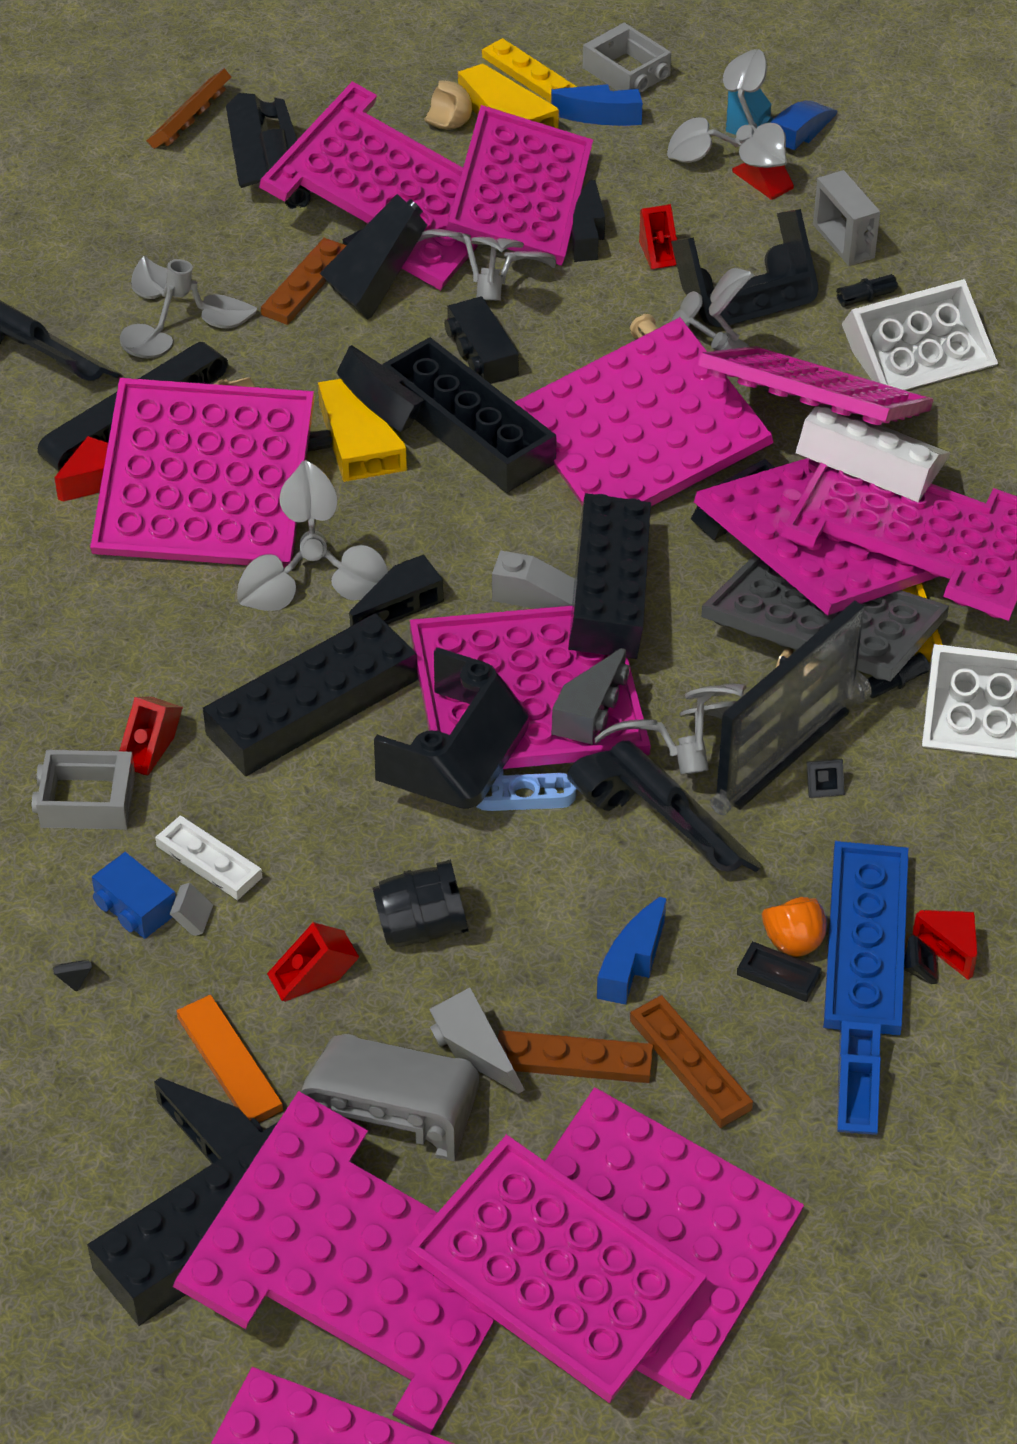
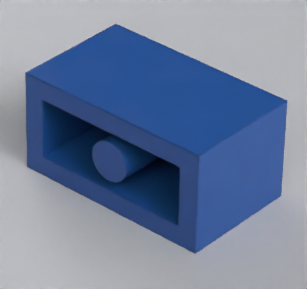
M122 853L92 876L93 899L101 910L105 912L110 910L115 914L120 924L127 931H135L146 939L173 918L170 912L176 898L175 891L128 853Z

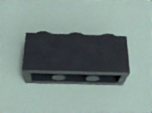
M482 296L447 306L448 319L444 321L446 333L450 338L454 337L460 356H466L469 367L490 384L519 376V353Z

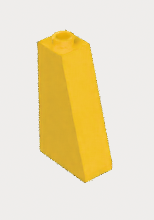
M482 63L458 71V84L465 88L470 95L472 110L477 116L481 105L559 129V109L487 65Z
M341 379L318 382L319 406L326 428L331 432L332 447L343 482L407 471L405 444L388 423L360 401Z

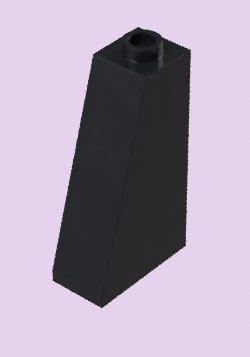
M398 194L320 272V275L367 320L375 313L420 239L422 232L427 227V224L420 216L423 210L412 199L406 202Z

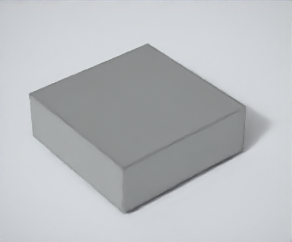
M191 883L180 885L170 915L191 935L197 936L203 934L213 904Z

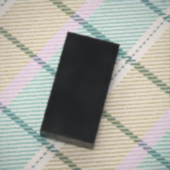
M753 941L737 968L738 976L807 1002L822 972V968Z

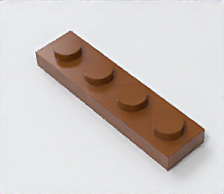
M224 68L210 77L146 140L149 145L155 149L163 143L166 147L173 143L180 136L177 131L179 129L183 131L195 121L193 115L195 113L197 115L203 113L211 105L208 100L210 98L215 100L226 90L224 84L231 78L227 70Z
M323 238L261 306V315L288 325L326 283L320 272L347 245Z
M662 995L630 1012V1022L648 1043L653 1044V1049L720 1128L752 1111L753 1100Z
M499 1030L498 1040L515 1071L650 1083L653 1044Z

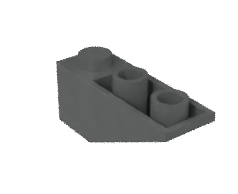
M619 649L563 686L552 709V735L593 744L598 731L602 732L606 728L609 715L608 709H614L617 704L619 686H625L628 680L630 665L625 664L626 649Z

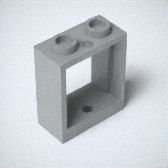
M624 22L583 45V69L617 91L639 89V92H643L670 76L671 52ZM627 53L643 65L628 71L613 60Z
M844 170L817 178L813 218L814 227L848 266L875 258L880 218L879 209ZM842 214L847 218V221H846V222H845V220L841 217Z
M46 750L44 764H38L37 767L39 792H33L32 812L38 813L40 828L127 830L135 781L132 752ZM58 780L113 781L110 802L54 801Z

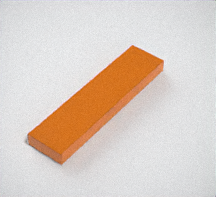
M211 994L176 1010L178 1020L235 1107H238L248 1119L253 1117L259 1123L283 1111V1103Z

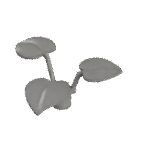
M753 49L736 57L728 64L723 75V83L726 89L730 92L738 91V98L749 124L741 126L737 130L736 138L734 139L715 129L709 130V122L705 118L690 119L680 125L670 139L667 156L670 160L692 163L702 159L712 147L711 136H716L733 144L736 148L740 146V158L750 166L777 167L787 165L784 130L776 123H765L757 127L744 97V91L755 92L765 81L767 60L760 49Z
M432 229L423 231L418 240L419 242L432 237H450L465 243L473 271V282H477L476 297L482 296L484 300L501 301L502 284H505L508 269L513 261L531 259L543 262L552 268L556 266V257L549 253L538 251L504 253L506 261L500 274V269H495L497 249L502 252L509 247H524L523 242L513 239L471 238V235L460 232ZM472 243L491 246L489 268H481V274L478 271Z
M143 256L133 271L131 287L136 294L147 299H155L162 295L166 297L156 329L146 324L129 325L120 334V344L127 353L140 358H158L166 354L172 347L173 339L170 335L161 331L165 324L172 296L184 297L190 290H192L197 307L203 309L202 319L206 323L218 328L227 329L243 324L256 314L257 307L235 298L218 294L207 295L202 301L197 290V281L192 280L193 266L190 262L183 259H174L168 263L167 268H164Z
M732 268L721 277L710 297L712 304L709 307V314L717 319L725 329V333L719 332L716 334L693 318L702 306V296L695 291L685 296L680 309L676 311L671 321L680 317L687 326L692 324L713 338L711 347L714 351L750 347L749 344L739 339L740 335L731 329L720 313L738 291L755 275L750 271Z
M307 460L302 461L293 474L285 481L280 492V506L285 515L295 522L308 520L309 531L304 533L300 539V551L285 568L280 558L274 554H265L251 561L240 578L237 599L242 606L263 611H276L285 608L293 600L296 592L295 580L287 573L292 571L302 558L309 561H317L324 556L334 566L338 567L332 576V586L337 593L349 600H361L388 572L382 556L375 549L367 545H356L348 548L343 553L341 562L327 550L326 538L321 532L315 530L314 519L325 521L334 515L337 507V495L327 475L313 463Z
M745 684L705 686L687 692L685 694L686 699L698 698L697 706L682 711L679 715L680 717L695 716V735L678 738V746H675L664 724L652 719L628 720L614 724L595 737V743H598L601 739L615 731L628 729L655 730L660 732L669 747L670 756L677 755L680 775L708 771L705 743L703 742L704 715L722 718L723 713L737 701H721L710 705H704V703L712 696L735 694L742 697L747 686Z

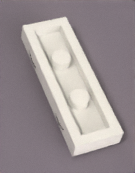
M181 815L155 837L158 848L236 900H239L262 879V869Z

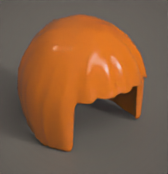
M795 898L783 905L764 909L762 912L763 924L768 937L773 945L784 954L792 957H802L817 949L823 942L827 927L826 916L823 907L816 898Z

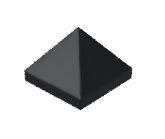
M843 759L806 762L809 798L845 795Z
M915 935L910 936L904 958V970L930 984H937L936 953Z
M87 959L57 964L53 967V972L70 988L78 991L92 968V962Z

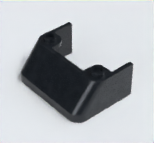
M801 209L777 213L783 244L775 245L767 251L765 255L767 273L752 277L720 313L728 325L811 303L817 297L818 282ZM694 237L671 241L684 293L686 295L692 291L699 293L702 296V306L698 311L699 315L707 325L722 327L717 319L709 314V307L712 304L710 297L715 287L709 272L700 266Z
M437 647L434 650V693L470 705L450 735L433 730L425 731L417 735L411 745L377 734L374 738L375 780L458 808L469 809L478 806L483 801L528 729L529 714L492 665Z

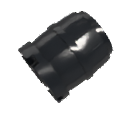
M451 859L436 863L437 867L404 871L403 874L379 881V886L372 887L387 945L395 944V947H401L417 943L424 944L429 942V940L453 932L454 935L469 932Z

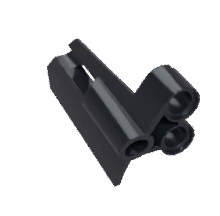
M238 93L226 105L238 182L241 188L260 183L261 178L297 141L284 99L274 97L275 101L269 103L260 100L255 94ZM266 117L278 118L280 129L268 130ZM300 185L285 201L286 206L291 209L296 208V206H300V208L306 207L310 202V192L312 191Z
M0 300V344L5 335L20 344H27L55 359L63 369L86 381L99 379L103 373L115 378L120 377L121 373L53 336L40 322Z
M629 740L617 743L610 751H602L578 759L568 771L567 779L591 803L606 811H610L619 805L623 807L637 793L691 840L692 845L714 867L721 871H734L743 865L757 872L762 865L675 780Z

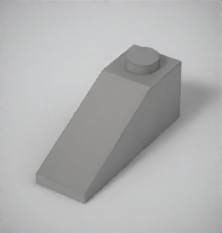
M500 550L492 572V601L534 609L572 606L575 578L534 556Z
M470 987L429 1009L436 1021V1024L430 1026L440 1047L448 1044L455 1058H464L470 1061L479 1072L517 1094L525 1090Z

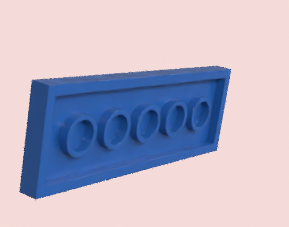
M835 841L823 1028L840 1030L842 1021L881 1024V1034L901 1035L909 849L907 847Z

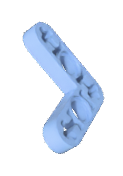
M502 769L491 786L492 796L484 797L483 801L476 807L485 811L564 808L570 806L575 801L576 788L569 782L565 773L503 776ZM521 788H528L534 792L529 797H519L515 794ZM540 788H544L545 795H540ZM556 788H563L564 793H557Z

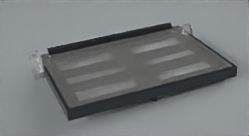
M854 600L788 658L782 656L779 666L723 713L717 792L710 799L711 807L716 813L724 816L733 807L741 810L850 712L846 708L852 702L862 704L871 696V686L868 680L856 671L865 606Z

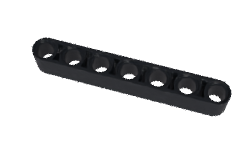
M198 342L138 379L210 384L225 374L228 368V360L205 342ZM117 392L45 435L39 442L37 448L38 455L60 471L87 436L108 443Z

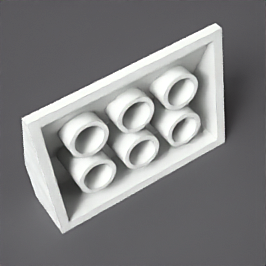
M965 279L852 309L842 323L853 354L871 380L899 389H914L997 366L998 364Z
M831 405L815 406L804 421L796 449L797 454L826 464L831 468L843 471L846 474L860 478L913 501L919 502L949 458L950 452L882 425L867 423L862 420V417L852 413L850 416H845L832 412Z
M934 644L929 672L922 747L1017 759V654Z

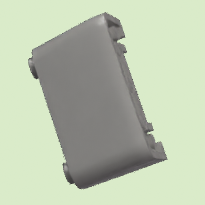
M342 1034L330 1039L306 1077L301 1093L343 1117L416 1132V1144L424 1145L425 1140H427L436 1147V1158L455 1162L479 1088V1073L473 1064L464 1058H449L360 1039L351 1034Z

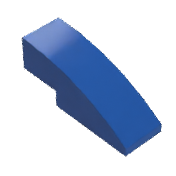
M608 84L551 89V104L559 109L560 118L598 125H642L643 102L639 89L610 91Z
M805 100L786 108L771 123L781 126L786 136V147L796 150L803 141L809 143L837 114V110L814 101Z
M658 897L643 908L615 939L604 958L597 977V999L626 1005L634 975L650 977L665 923L667 898Z
M841 1022L838 1059L837 1132L877 1135L881 1061V1024Z

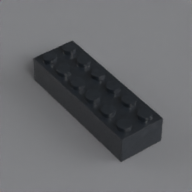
M431 337L381 364L404 379L402 382L403 386L424 399L415 420L506 493L555 465L556 434Z
M585 493L579 525L568 650L611 655L622 648L626 649V658H638L644 624L651 502L635 498L624 499L610 497L605 494Z
M375 613L203 707L206 735L246 777L417 681V653Z
M277 1123L87 1244L93 1271L138 1326L186 1295L173 1287L175 1279Z

